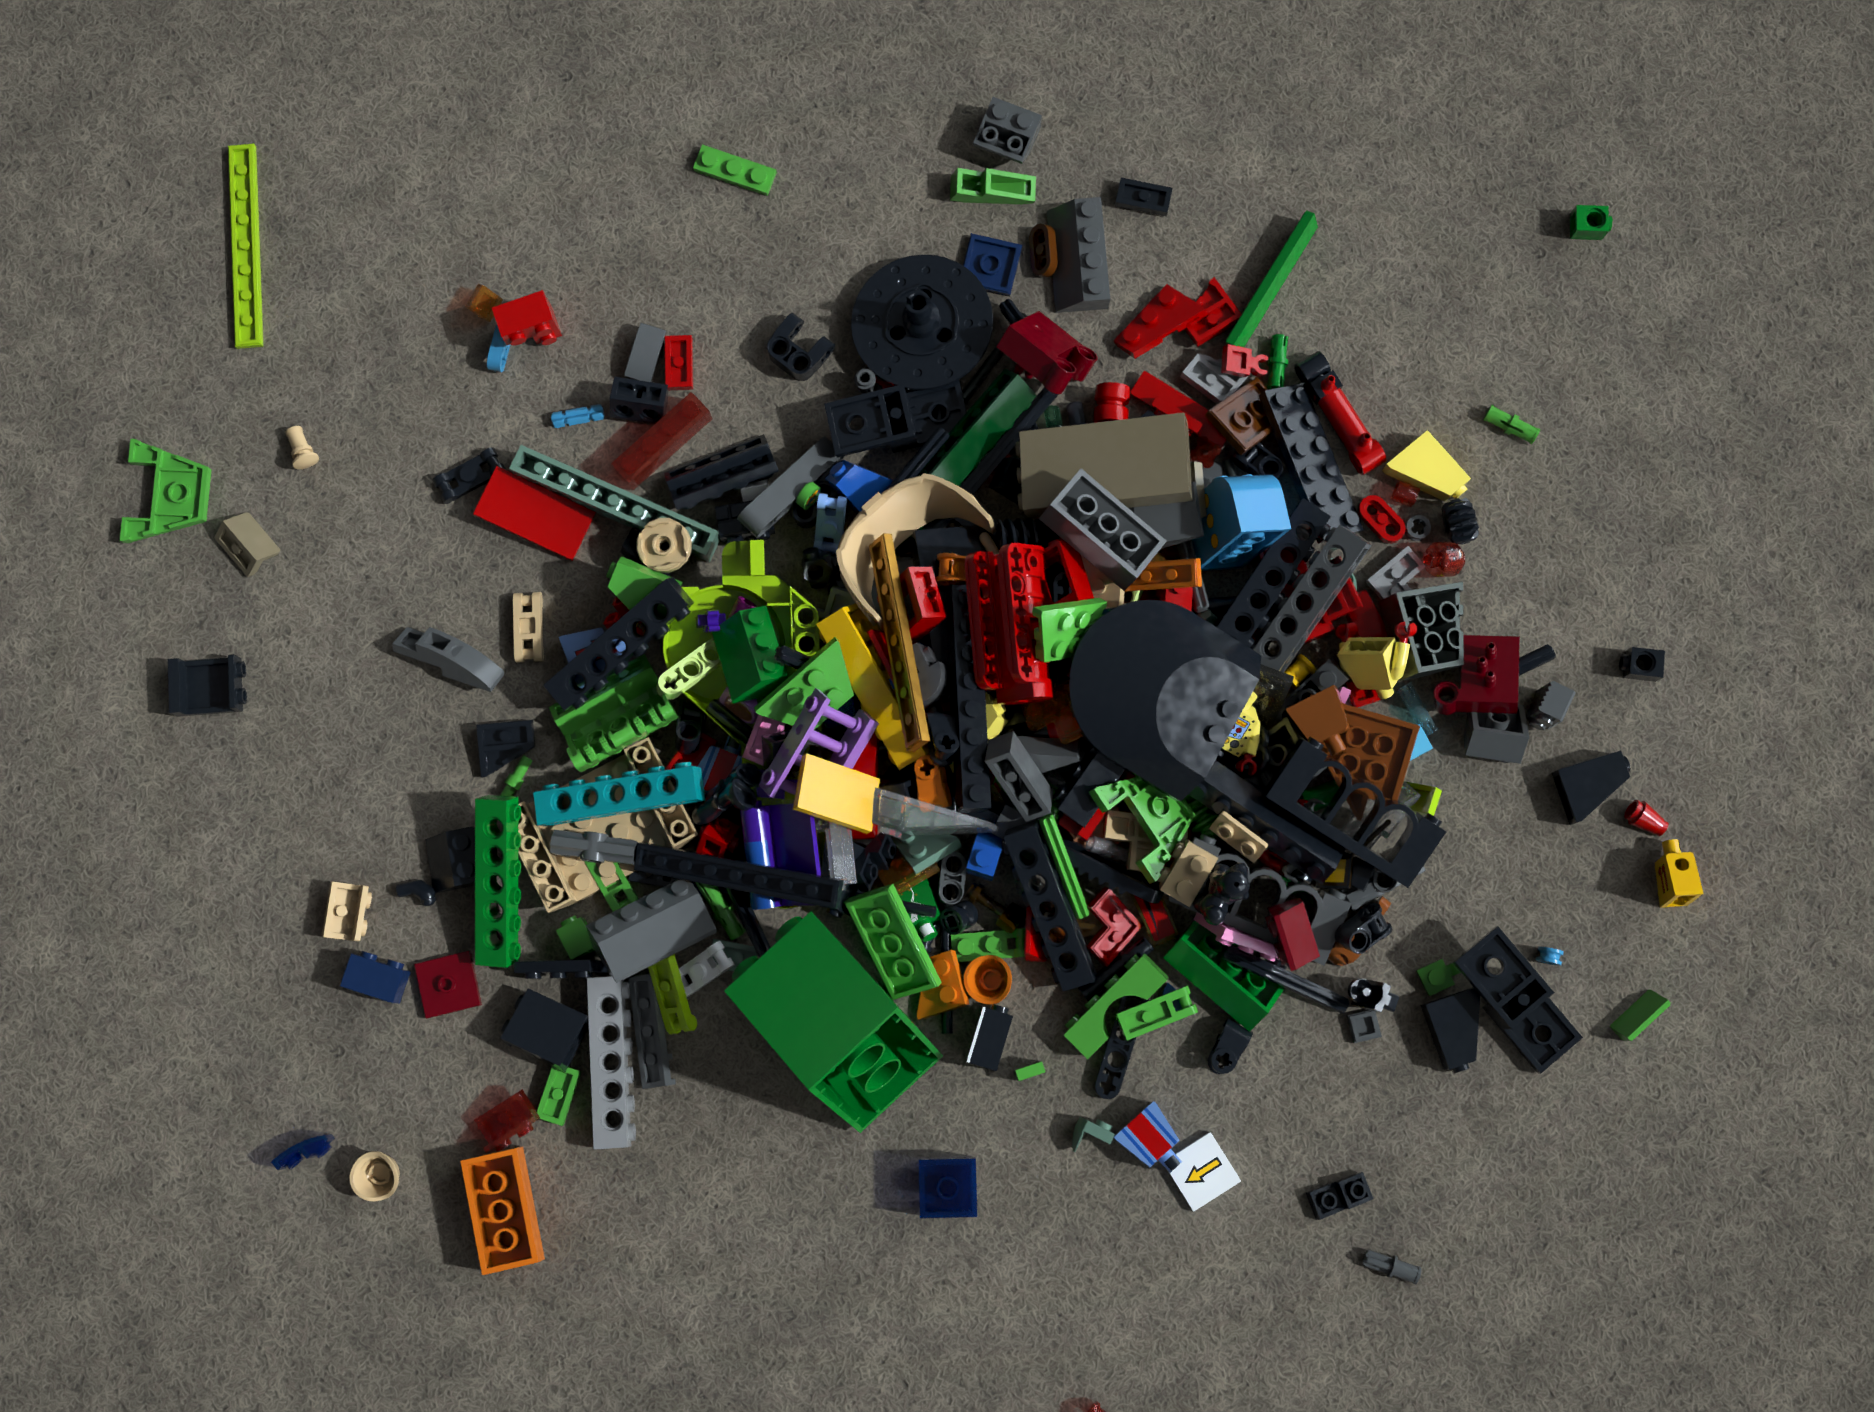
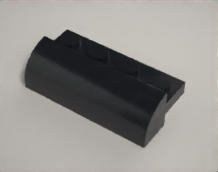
M763 434L663 473L675 507L679 510L682 508L690 509L705 499H716L723 492L731 489H742L749 482L757 479H768L779 470Z

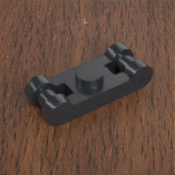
M494 447L485 449L480 455L432 479L435 487L440 488L442 492L441 498L444 504H449L488 483L496 466L506 470L503 463H499L497 459L498 454ZM487 463L490 469L484 473L480 466ZM456 479L459 486L452 489L449 483Z

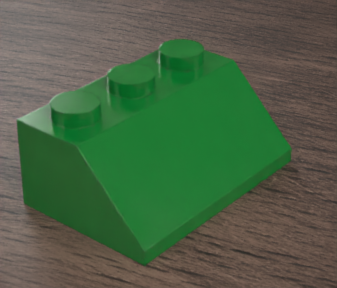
M766 605L740 610L719 625L720 631L711 632L732 704L766 697L788 678L785 664L777 661L774 657L775 649L779 644Z

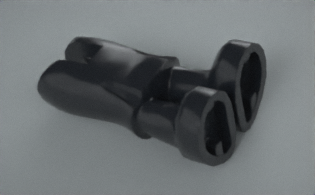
M743 763L734 768L725 779H720L714 788L704 793L705 801L696 802L697 806L692 812L693 822L697 825H706L718 818L724 811L731 808L732 805L742 811L755 807L757 798L752 789L760 787L759 784L762 778L760 770L751 763Z

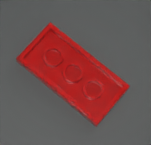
M496 466L473 515L573 561L596 512Z

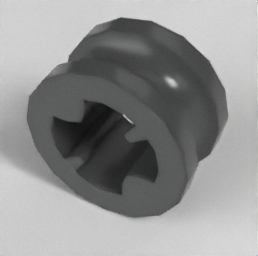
M1422 515L1412 516L1405 524V534L1413 541L1423 540L1431 530L1429 520ZM1413 522H1417V525L1422 523L1424 526L1421 530V535H1418V531L1416 533L1412 532Z

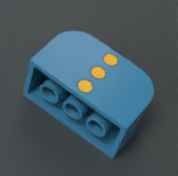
M1251 474L1214 478L1212 483L1204 488L1207 514L1206 517L1201 518L1204 536L1193 539L1192 543L1196 558H1200L1201 571L1237 569L1246 566L1291 530L1283 490L1278 479L1273 475Z

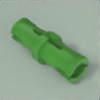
M1494 405L1490 406L1483 419L1504 429L1505 434L1510 435L1511 433L1530 444H1533L1540 432L1539 428L1520 420V416L1516 414L1512 416L1494 407Z

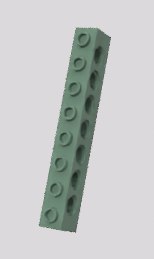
M520 445L509 469L513 474L630 528L634 527L642 531L648 522L657 518L676 520L689 532L692 540L691 555L707 562L711 561L721 540L718 531L523 445Z

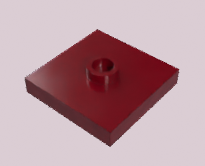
M471 951L414 964L426 1019L482 1005Z

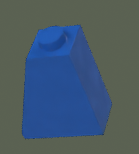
M846 460L834 465L830 470V474L825 478L841 497H847V504L856 515L862 511L861 507L878 492L881 494L893 481L891 478Z
M984 822L981 823L966 867V873L993 881L1003 849V839L993 835L992 830L988 831L987 824Z

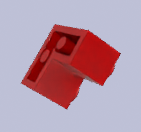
M543 290L492 307L500 335L507 346L510 344L513 346L526 342V339L533 337L536 344L549 345L556 342L557 337L562 336L553 308Z

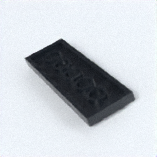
M1305 383L1265 390L1258 396L1300 500L1306 499L1331 516L1327 522L1331 527L1322 540L1316 539L1317 543L1325 542L1324 540L1328 532L1333 527L1337 528L1339 525L1348 528L1355 534L1364 530Z

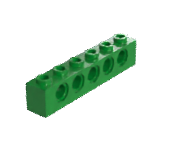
M485 795L475 799V965L507 968L513 965L514 962H518L521 954V946L518 943V931L521 927V918L518 915V904L521 900V890L518 888V876L521 872V862L518 860V849L521 845L518 822L521 817V807L519 805V797ZM497 820L502 824V832L497 827ZM497 848L502 852V859L497 855ZM497 876L502 880V887L497 883ZM497 903L502 908V914L497 910ZM497 931L502 935V941L498 939Z

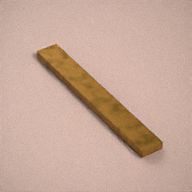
M883 533L869 545L905 747L907 751H916L928 743L930 737L892 534Z

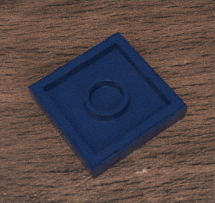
M971 233L963 266L978 278L986 291L1010 297L1022 245Z

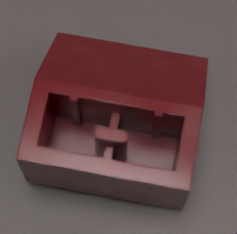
M1300 898L1267 908L1269 916L1265 917L1269 933L1272 934L1273 938L1276 937L1277 943H1274L1273 946L1281 965L1286 964L1290 971H1294L1320 956L1304 903Z

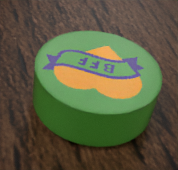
M814 482L807 483L799 492L796 503L804 510L809 509L817 501L819 493H821V487Z

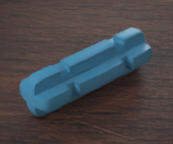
M597 404L591 405L589 409L586 406L565 410V413H562V411L553 412L551 414V421L554 428L565 427V424L571 426L590 422V419H594V421L603 420L604 409L602 405Z

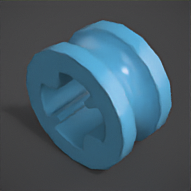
M1538 947L1540 956L1536 957V961L1558 966L1562 965L1559 958L1564 954V951L1548 947Z

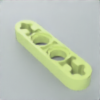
M713 638L659 677L656 687L660 696L665 694L668 700L675 699L721 666L719 659L711 661L704 655V652L708 649L716 651ZM688 664L694 665L698 669V674L689 676L684 672L683 667ZM679 676L680 680L676 682L674 690L671 687L667 689L664 687L666 682L670 684Z

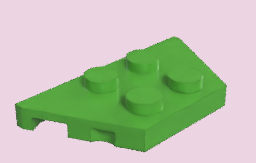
M1101 598L1033 607V616L1037 617L1039 621V628L1036 627L1034 629L1036 659L1050 662L1071 658L1079 639L1086 629L1102 615L1108 602Z
M834 637L757 704L754 707L755 712L758 715L793 726L804 708L806 699L813 693L815 688L819 689L831 700L828 706L836 710L852 698L854 694L838 639ZM821 716L814 730L819 725H821L827 718Z

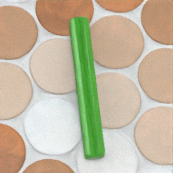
M1053 815L1040 818L1039 822L1076 919L1085 918L1089 915V909Z

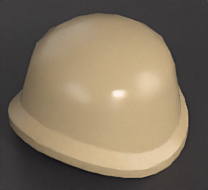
M367 1152L357 1159L351 1169V1188L356 1195L367 1201L387 1199L394 1194L398 1187L399 1166L393 1158L382 1152Z

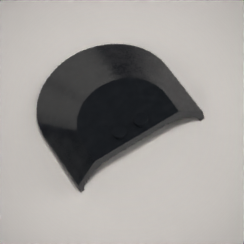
M1160 600L1128 602L1099 616L1079 639L1073 651L1067 677H1070V694H1067L1072 717L1076 718L1082 730V736L1098 753L1173 800L1182 801L1206 778L1260 680L1261 655L1182 606Z

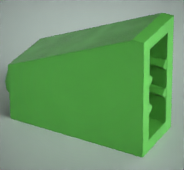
M622 556L617 563H611L606 575L607 578L611 579L608 588L629 610L665 579L671 578ZM675 579L681 586L683 582ZM659 603L656 612L658 616L665 618L667 609L663 604Z

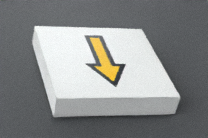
M1211 1132L1177 1152L1176 1155L1182 1163L1169 1173L1193 1212L1241 1182Z

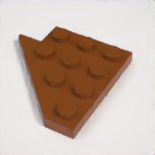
M1343 704L1350 730L1340 734V737L1347 749L1331 756L1325 743H1322L1324 745L1322 751L1328 755L1327 757L1338 760L1349 770L1352 779L1362 778L1370 781L1382 792L1385 800L1398 801L1420 726ZM1328 767L1340 787L1342 775L1339 769ZM1367 788L1356 789L1346 798L1353 814L1359 821L1363 819L1368 799L1374 800L1372 790Z

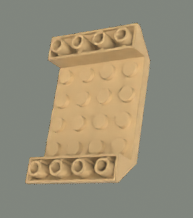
M647 737L624 749V755L576 780H585L586 783L595 782V777L612 775V779L622 778L621 773L628 771H638V775L648 773V768L663 766L651 740ZM669 780L667 787L672 792L675 788L671 780ZM647 782L641 787V793L645 797L650 790ZM618 787L615 791L617 801L623 796L621 787ZM594 791L588 797L590 805H593L596 801V793ZM568 795L562 801L564 809H567L570 805ZM525 801L519 803L521 817L518 822V832L521 835V845L518 853L548 913L578 903L601 891L585 861L580 860L578 857H567L550 853V842L554 829L584 833V831L607 834L613 838L631 839L637 842L681 849L698 836L684 805L554 826L537 825L534 801L529 804ZM607 861L595 863L599 873L602 875L600 878L605 887L620 880L614 863ZM618 863L625 877L630 876L631 873L636 871L634 870V865Z

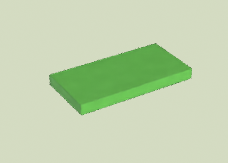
M894 884L850 897L844 902L892 1000L936 988L942 983Z

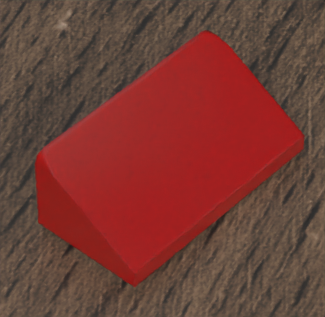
M1041 904L1044 910L1049 911L1047 906ZM1027 907L1024 944L1026 961L1045 962L1047 959L1041 943L1044 941L1041 933L1035 932L1031 919L1034 915L1031 907Z

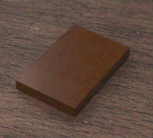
M1258 377L1205 414V417L1240 455L1273 433L1258 396L1263 391L1269 389Z

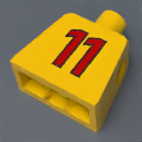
M1677 839L1663 841L1664 855L1655 862L1660 908L1688 906L1703 895L1694 854L1692 852L1681 853L1680 843Z

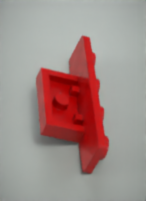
M1147 371L1142 372L1131 390L1133 396L1156 409L1154 411L1156 416L1184 412L1188 422L1189 436L1193 432L1218 449L1223 447L1227 440L1205 417V414L1209 411L1208 409Z

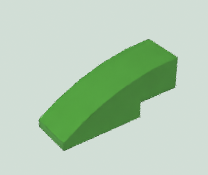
M957 168L951 175L950 201L993 204H1033L1035 202L1036 176L986 168L983 172Z

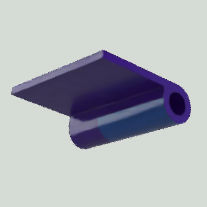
M758 800L755 807L750 810H740L746 862L821 876L814 816L793 810L794 803L762 805L761 800ZM750 893L752 910L779 906L812 905Z

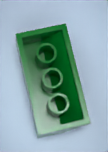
M1194 920L1163 958L1250 1032L1269 1013L1285 988L1223 960L1222 951L1226 945L1216 941L1217 935Z

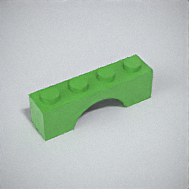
M1145 953L1140 958L1135 954L1124 965L1127 971L1120 978L1115 974L1104 985L1108 990L1101 997L1095 994L1084 1005L1088 1010L1081 1017L1076 1013L1065 1024L1068 1030L1064 1033V1036L1087 1060L1110 1036L1106 1028L1105 1016L1112 1002L1124 996H1137L1148 1000L1167 981L1168 976Z

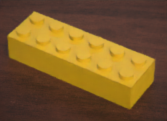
M856 603L843 607L818 622L816 625L819 628V635L825 644L834 637L838 639L852 690L861 702V710L870 714L879 723L874 732L877 738L883 741L886 746L890 761L900 770L917 761L920 757L928 755L927 743L916 751L906 750L896 692L888 680L890 676L868 634V631L872 629L880 631L879 627L871 624Z

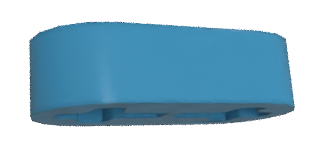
M497 324L488 353L487 368L503 372L510 345L507 346Z

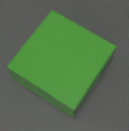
M1042 1061L1016 1069L1015 1073L1018 1081L1045 1073Z

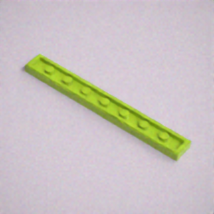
M255 144L228 146L235 348L263 347Z

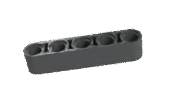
M826 436L822 437L747 505L739 514L737 520L756 538L761 537L795 505L799 492L807 483H815L832 464L843 460L844 456L837 458L833 443Z

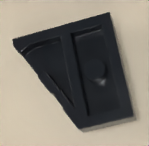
M533 720L476 725L481 777L489 776L535 748Z

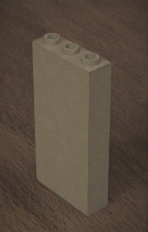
M1184 412L1019 432L1020 441L1016 442L1017 458L1021 459V467L1017 468V480L1019 484H1022V493L1018 494L1019 509L1024 511L1027 518H1039L1080 469H1083L1127 508L1193 501L1188 422Z

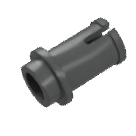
M861 369L855 375L854 381L859 392L865 394L869 393V390L871 392L874 390L876 377L869 369Z

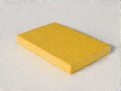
M805 754L801 758L793 810L868 834L872 832L880 779L816 756Z

